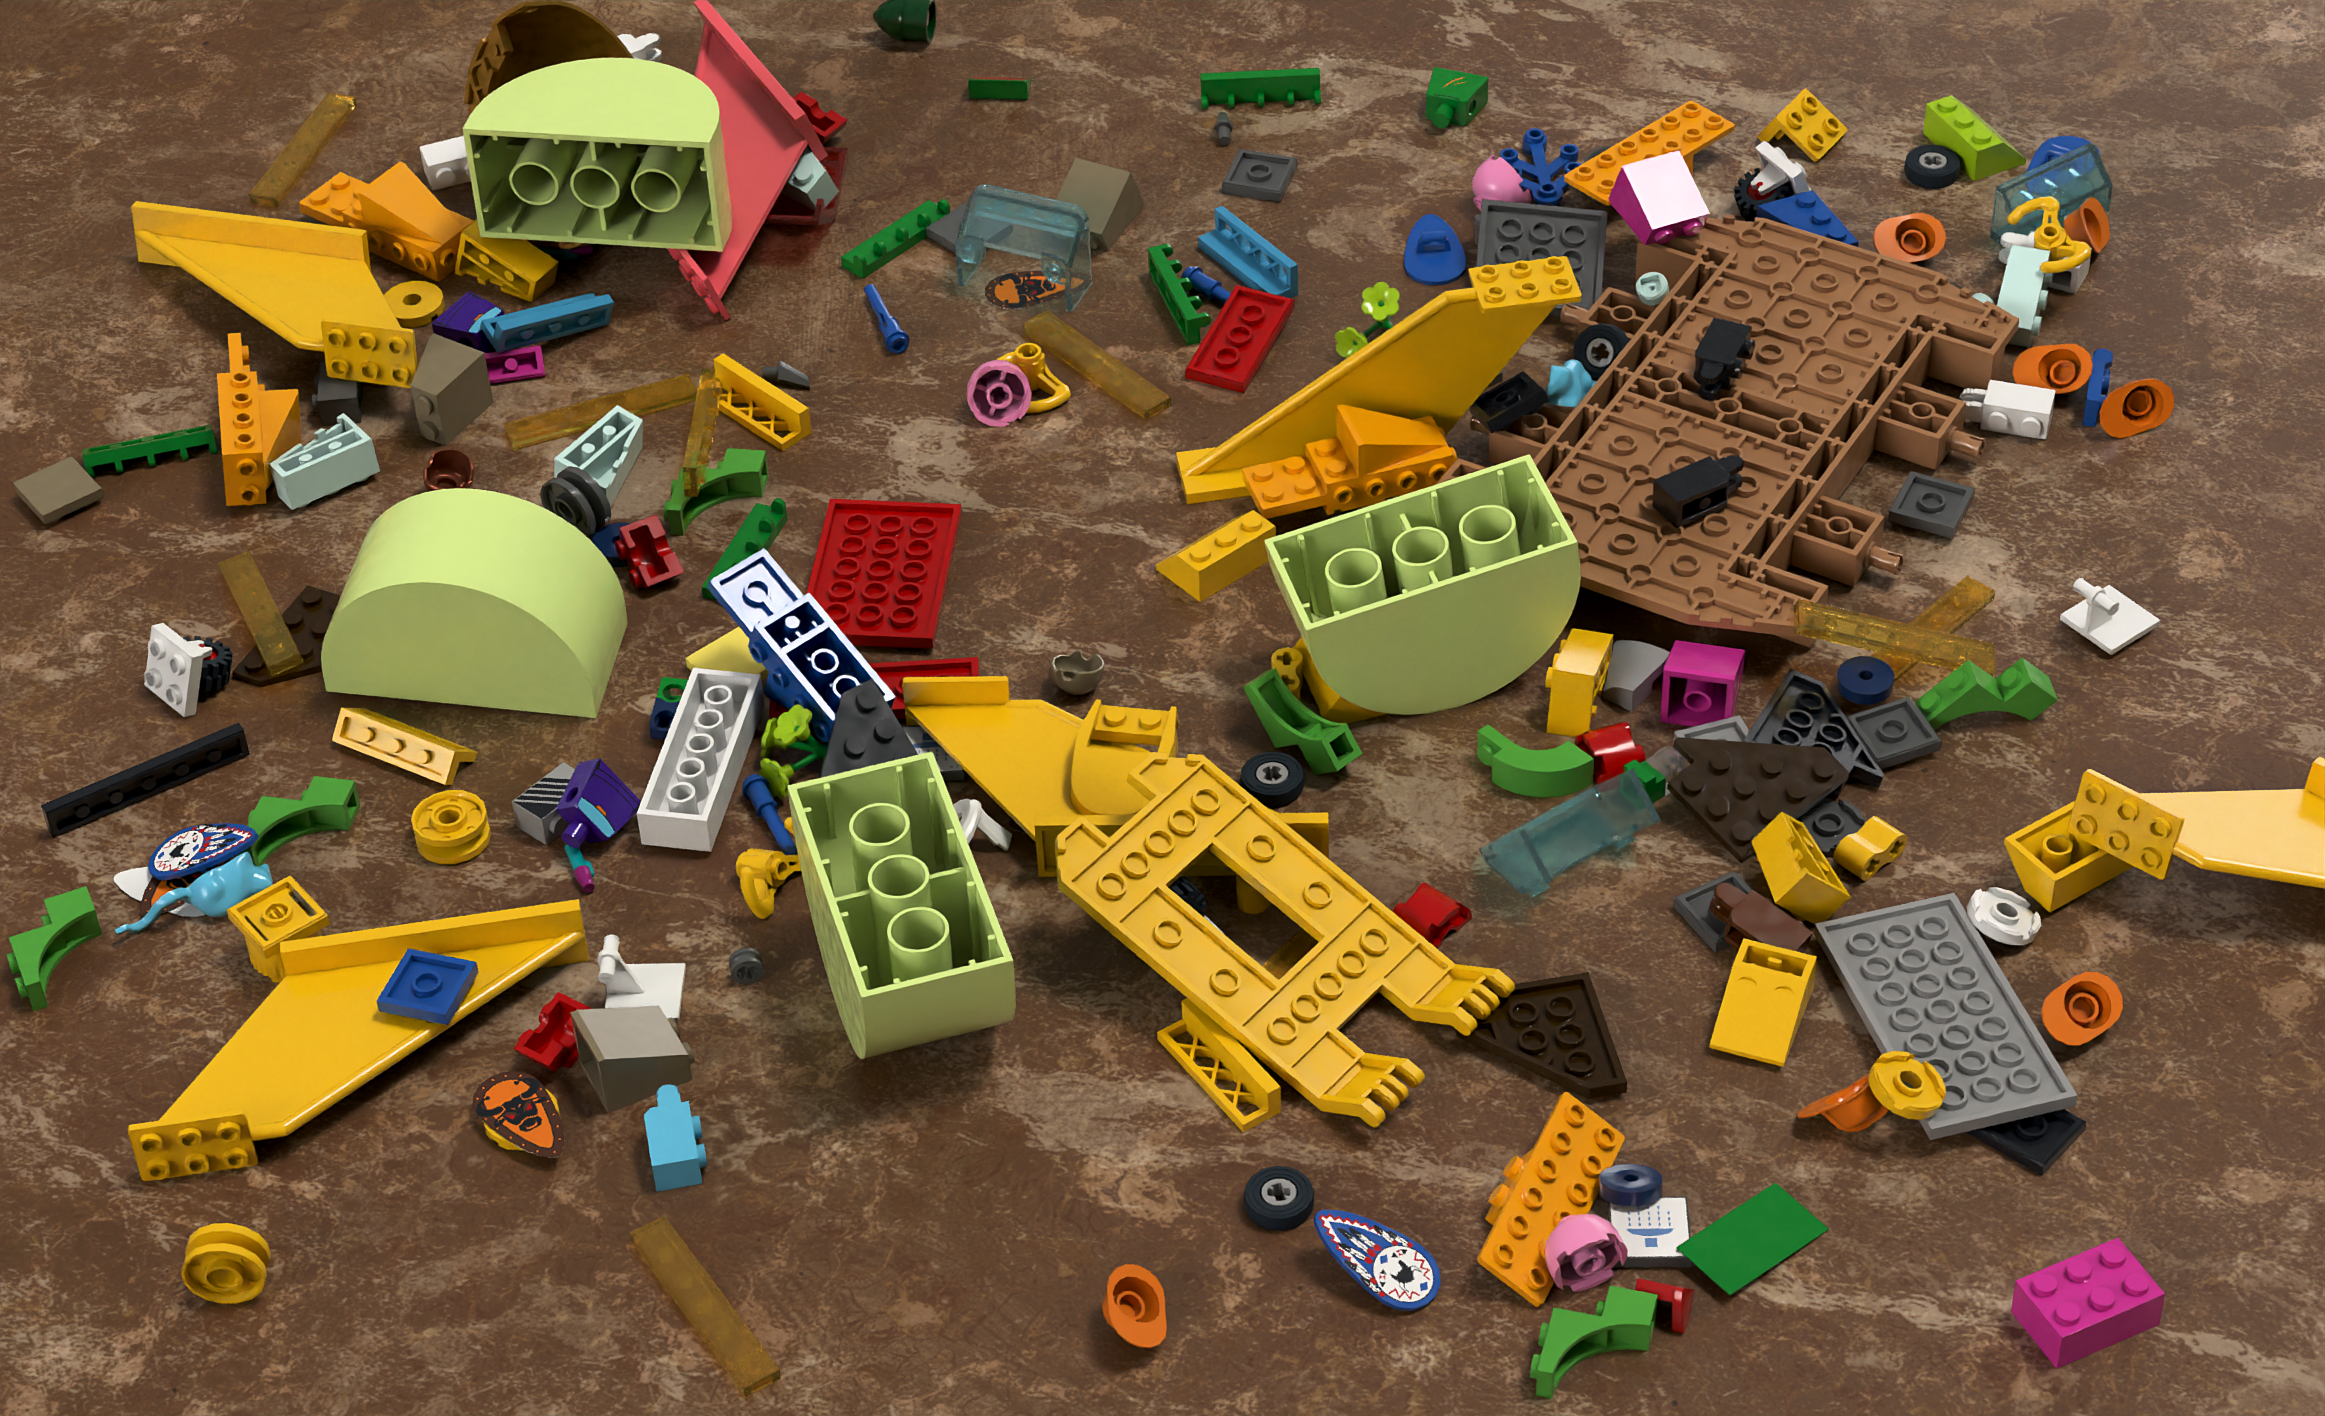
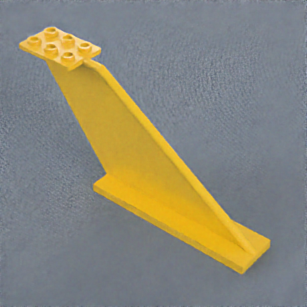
M136 201L131 206L139 262L181 267L297 348L324 352L327 376L330 378L411 388V383L418 368L414 330L401 328L371 274L367 230Z
M1552 256L1545 259L1470 268L1469 278L1473 288L1444 291L1218 447L1176 452V463L1187 504L1251 496L1243 481L1242 469L1289 457L1305 455V444L1337 437V405L1344 404L1411 420L1431 415L1437 427L1443 428L1446 436L1554 307L1559 304L1581 301L1582 294L1568 258L1566 256Z
M1006 676L903 678L902 687L906 725L921 726L1036 842L1038 877H1057L1055 856L1057 835L1080 815H1083L1109 838L1136 815H1084L1073 806L1070 798L1071 768L1077 731L1084 721L1083 719L1041 699L1010 700L1009 679ZM1090 740L1089 747L1152 753L1133 743ZM1268 808L1329 859L1328 812L1278 813ZM1208 851L1181 876L1237 875V873Z
M2319 757L2313 761L2304 789L2139 794L2092 769H2088L2083 773L2067 830L2074 836L2160 880L2168 876L2175 855L2204 870L2325 889V759Z
M579 899L280 942V954L286 977L159 1121L128 1126V1135L143 1181L162 1180L257 1165L258 1154L254 1141L290 1135L538 968L589 961ZM407 949L477 962L479 973L448 1025L380 1012L378 1010L376 1001Z

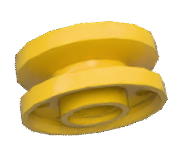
M447 790L435 793L422 800L414 809L411 818L418 852L426 860L437 864H457L479 855L488 846L491 837L484 802L476 794L464 790Z
M214 1223L201 1227L189 1237L181 1276L187 1288L193 1294L205 1300L221 1304L242 1303L251 1300L262 1292L266 1282V1270L271 1256L269 1245L260 1234L245 1226L231 1223Z

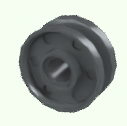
M568 466L557 474V478L553 477L542 485L540 496L543 507L576 527L587 538L593 535L595 530H599L610 522L612 514L605 492L597 481L582 469Z

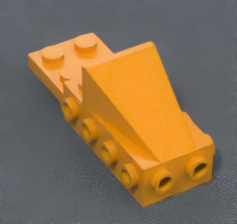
M401 161L370 184L340 172L299 202L301 213L330 226L367 230L369 252L437 282L455 270L461 232L474 222V220L446 209L409 167Z
M228 333L230 373L217 374L226 506L267 504L266 490L274 481L269 464L297 444H302L298 389L265 391L264 384H258L257 371L250 372L248 345L242 346L241 333Z
M1341 404L1336 406L1337 437L1305 444V455L1242 469V478L1260 515L1265 519L1323 506L1326 514L1330 515L1334 514L1335 510L1340 509L1343 512L1383 502L1386 498L1402 496L1436 485L1457 460L1455 449L1449 447L1446 443L1443 428L1437 427L1431 415L1411 420Z

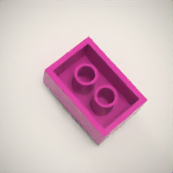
M2115 1238L2016 1280L2011 1312L2057 1369L2160 1324L2165 1293L2119 1238Z

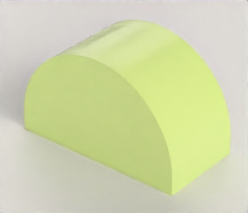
M594 58L548 66L517 77L494 90L476 106L463 127L480 237L721 252L728 241L733 220L719 105L710 88L694 75L684 70L659 62L631 58Z
M1530 454L1264 540L1272 574L1320 676L1330 688L1349 702L1369 710L1388 714H1427L1459 707L1481 699L1512 682L1536 663L1559 637L1570 619L1580 589L1581 567L1578 542Z
M466 488L441 489L411 496L393 505L380 515L369 528L362 542L322 644L321 663L326 691L596 718L628 624L623 590L612 566L589 538L563 518L534 503L494 491Z
M933 752L788 785L796 847L816 937L838 1012L850 1043L858 1057L865 1059L1012 1022L1016 1007L1013 958Z

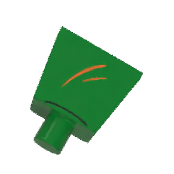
M1434 67L1426 94V117L1432 120L1433 124L1438 128H1446L1449 124L1467 126L1488 103L1489 77Z

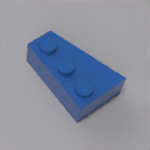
M1813 190L1757 206L1758 218H1766L1858 247L1859 241Z

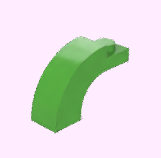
M1486 725L1478 730L1477 757L1485 765L1492 767L1491 781L1505 790L1524 796L1544 798L1573 794L1593 785L1594 758L1569 740L1553 749L1531 750L1516 745L1490 725Z

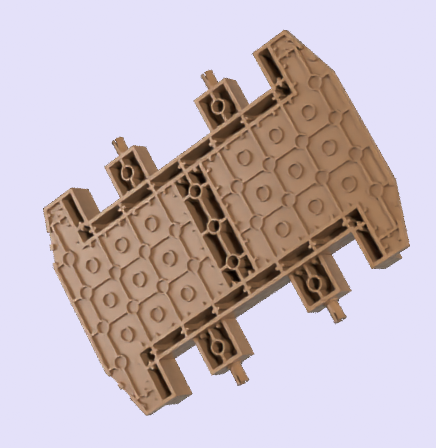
M1725 214V219L1707 218L1703 229L1692 236L1684 234L1674 237L1664 244H1657L1656 242L1646 246L1639 239L1637 242L1635 282L1648 272H1658L1664 275L1669 285V293L1660 304L1646 305L1639 300L1638 296L1608 286L1589 310L1572 305L1571 303L1564 305L1561 310L1560 321L1579 327V335L1591 325L1606 323L1620 328L1630 340L1577 407L1571 411L1545 403L1536 413L1524 415L1513 421V424L1506 430L1495 431L1494 433L1488 431L1472 416L1470 429L1489 435L1490 462L1501 464L1530 454L1578 542L1581 567L1580 587L1685 624L1773 634L1811 647L1825 628L1829 586L1787 572L1788 568L1792 565L1853 587L1866 568L1870 566L1891 572L1894 575L1899 574L1905 561V555L1882 548L1885 516L1838 501V499L1874 450L1934 470L1939 467L1948 452L1952 450L1979 459L1980 455L1982 456L1984 452L1986 438H1980L1963 432L1966 402L1921 388V385L1927 377H1931L1966 389L1977 388L1987 390L1990 380L1999 381L2002 377L2005 347L2018 330L2019 318L1990 301L1980 302L1972 297L1971 290L1966 287L1958 289L1948 283L1949 277L1940 272L1766 218L1755 217L1754 222L1737 221L1735 220V215ZM1713 318L1752 326L1751 340L1755 341V349L1752 358L1745 360L1741 379H1735L1729 391L1722 389L1718 397L1713 399V401H1705L1699 397L1700 384L1694 379L1695 351ZM1606 345L1597 348V354H1601L1598 357L1599 359L1608 358L1609 351H1605ZM1731 455L1739 456L1744 460L1743 469L1738 473L1742 476V485L1728 494L1727 507L1675 528L1652 506L1653 483L1655 479L1709 456L1715 461ZM1458 458L1437 484L1485 469L1486 467Z

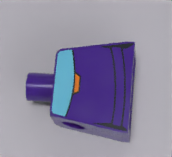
M468 291L432 322L433 333L488 353L494 347L480 328L481 320L504 315V312L496 305Z
M600 758L579 762L557 805L558 814L569 824L561 838L567 845L573 848H579L584 840L591 844L610 839L637 813L641 803L640 799Z

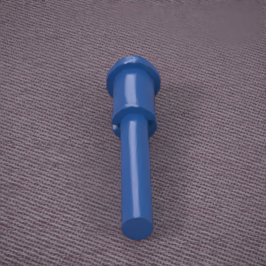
M1189 266L1182 274L1181 278L1190 279L1192 283L1190 290L1194 289L1210 300L1217 299L1225 304L1231 294L1222 288L1221 282L1205 275L1198 266Z
M868 284L865 286L864 292L880 321L878 326L885 338V347L888 351L896 354L904 352L908 348L910 341L908 334L901 329L898 320L890 315L875 285Z
M758 774L748 776L742 784L743 796L751 801L757 816L765 819L784 855H798L797 847L777 813L779 807L769 791L768 780Z

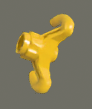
M2051 196L2026 201L2016 207L2007 217L2010 225H2016L2027 214L2036 210L2044 211L2042 225L2036 229L2034 234V248L2050 251L2049 261L2043 262L2040 265L2042 273L2069 271L2080 266L2091 255V250L2087 243L2071 240L2066 234L2065 229L2061 227L2058 221L2060 203Z
M1021 344L1015 351L996 359L1008 361L1018 366L1026 375L1031 391L1040 388L1046 393L1053 395L1046 399L1031 401L1026 412L1027 414L1051 410L1062 405L1070 398L1071 391L1069 387L1050 372L1045 364V354L1041 352V348L1037 344Z
M788 817L784 821V827L794 835L792 817ZM754 848L748 849L747 852L739 855L736 862V872L740 878L743 897L749 909L759 919H765L773 914L774 894L777 888L794 871H801L798 855H784L783 852Z

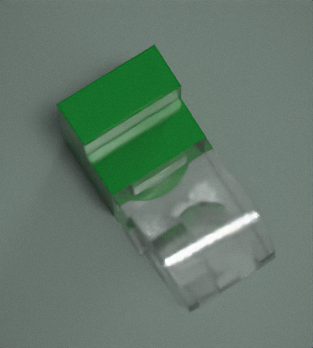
M1662 747L1653 757L1642 763L1633 760L1624 765L1622 791L1641 807L1646 808L1670 794L1671 792L1667 789L1668 782L1691 764L1673 747ZM1640 786H1642V793L1637 790Z

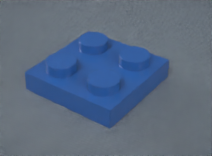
M407 949L376 1001L378 1010L380 1012L448 1025L479 973L477 962Z

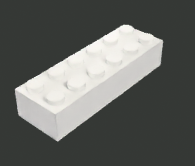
M701 668L692 669L637 811L642 844L712 851L765 706L760 674Z

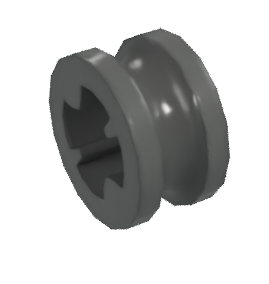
M753 948L739 949L728 960L731 977L739 984H752L758 981L764 974L761 954Z

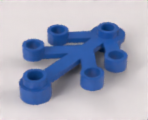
M1529 129L1523 136L1522 149L1526 154L1532 155L1534 165L1518 159V152L1511 148L1501 150L1500 157L1509 163L1520 175L1523 181L1519 186L1525 191L1529 189L1535 204L1559 206L1563 199V190L1569 184L1564 182V175L1551 183V178L1563 168H1565L1566 174L1582 165L1576 162L1579 156V148L1574 144L1563 145L1560 148V156L1547 165L1545 157L1547 137L1541 129ZM1522 173L1538 180V184L1523 178Z

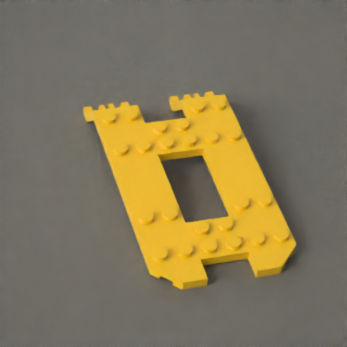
M1152 752L1128 773L1126 782L1150 801L1110 838L1083 815H1080L1057 835L1055 841L1058 889L1320 1111L1357 1116L1368 1125L1376 1128L1385 1120L1386 1116L1383 1109L1371 1100L1377 1101L1388 1111H1394L1400 1102H1403L1409 1096L1408 1088L1395 1077L1403 1080L1411 1088H1417L1425 1080L1423 1071L1409 1059L1365 1053L1339 1031L1378 992L1413 1021L1451 1025L1461 1034L1468 1036L1477 1028V1021L1465 1010L1471 1012L1477 1019L1485 1020L1491 1014V1011H1494L1499 1006L1498 996L1507 998L1515 990L1514 982L1499 969L1459 965L1451 961L1204 755L1187 754L1186 758L1168 757L1167 753ZM1208 851L1213 853L1319 942L1280 980L1168 888Z

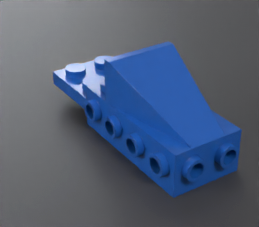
M765 548L709 581L707 586L709 591L750 639L748 647L751 656L757 663H762L769 671L763 693L769 699L789 710L797 704L801 705L804 709L810 710L812 713L810 722L821 741L828 743L839 698L842 693L872 678L889 707H892L896 696L810 593L803 595Z

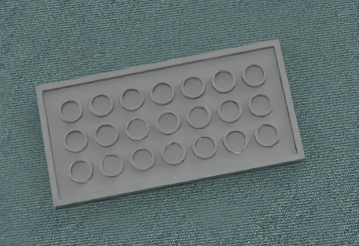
M1955 893L1815 924L1814 935L1881 1054L1890 1051L1909 1052L1915 1055L1913 1059L1921 1064L1924 1060L1931 1064L1942 1077L1946 1088L1943 1104L1932 1117L1919 1120L1930 1140L2076 1106L2077 1094L1976 927L1967 916ZM1902 1081L1907 1087L1914 1089L1908 1082Z

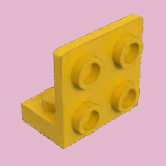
M1805 87L1761 131L1757 138L1761 142L1765 140L1768 143L1773 137L1779 140L1786 134L1811 160L1817 162L1848 130Z

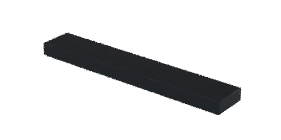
M238 722L41 805L48 831L54 838L250 755L244 729Z

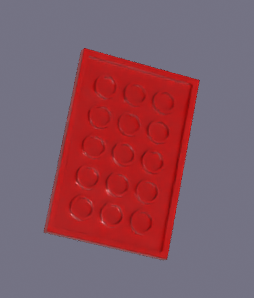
M830 499L806 594L810 593L852 645L933 649L962 518L961 504Z

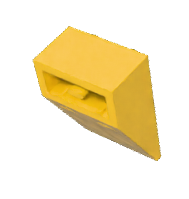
M1743 938L1731 969L1709 1048L1784 1067L1814 989L1817 956Z

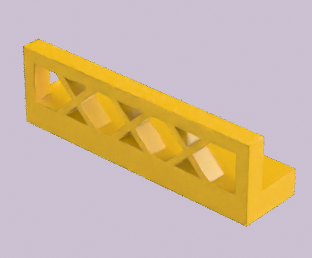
M721 354L713 359L716 377L697 388V396L781 451L788 449L812 433L810 413L807 406L727 355ZM722 387L728 391V394H713L712 392ZM732 403H747L750 406L749 408H735L732 406ZM769 417L771 421L757 422L753 418ZM789 430L791 432L783 438L775 434V431Z
M341 708L332 741L444 785H453L459 762H475L477 751L365 708Z
M1188 998L1182 1000V1019L1158 1031V1041L1242 1132L1281 1113L1280 1085L1231 1034ZM1186 1031L1194 1038L1192 1045L1176 1043L1173 1038ZM1196 1056L1212 1058L1215 1061L1214 1068L1198 1066L1195 1063ZM1217 1079L1234 1081L1237 1084L1236 1091L1219 1089L1216 1086ZM1240 1102L1255 1104L1259 1110L1244 1116L1237 1108Z

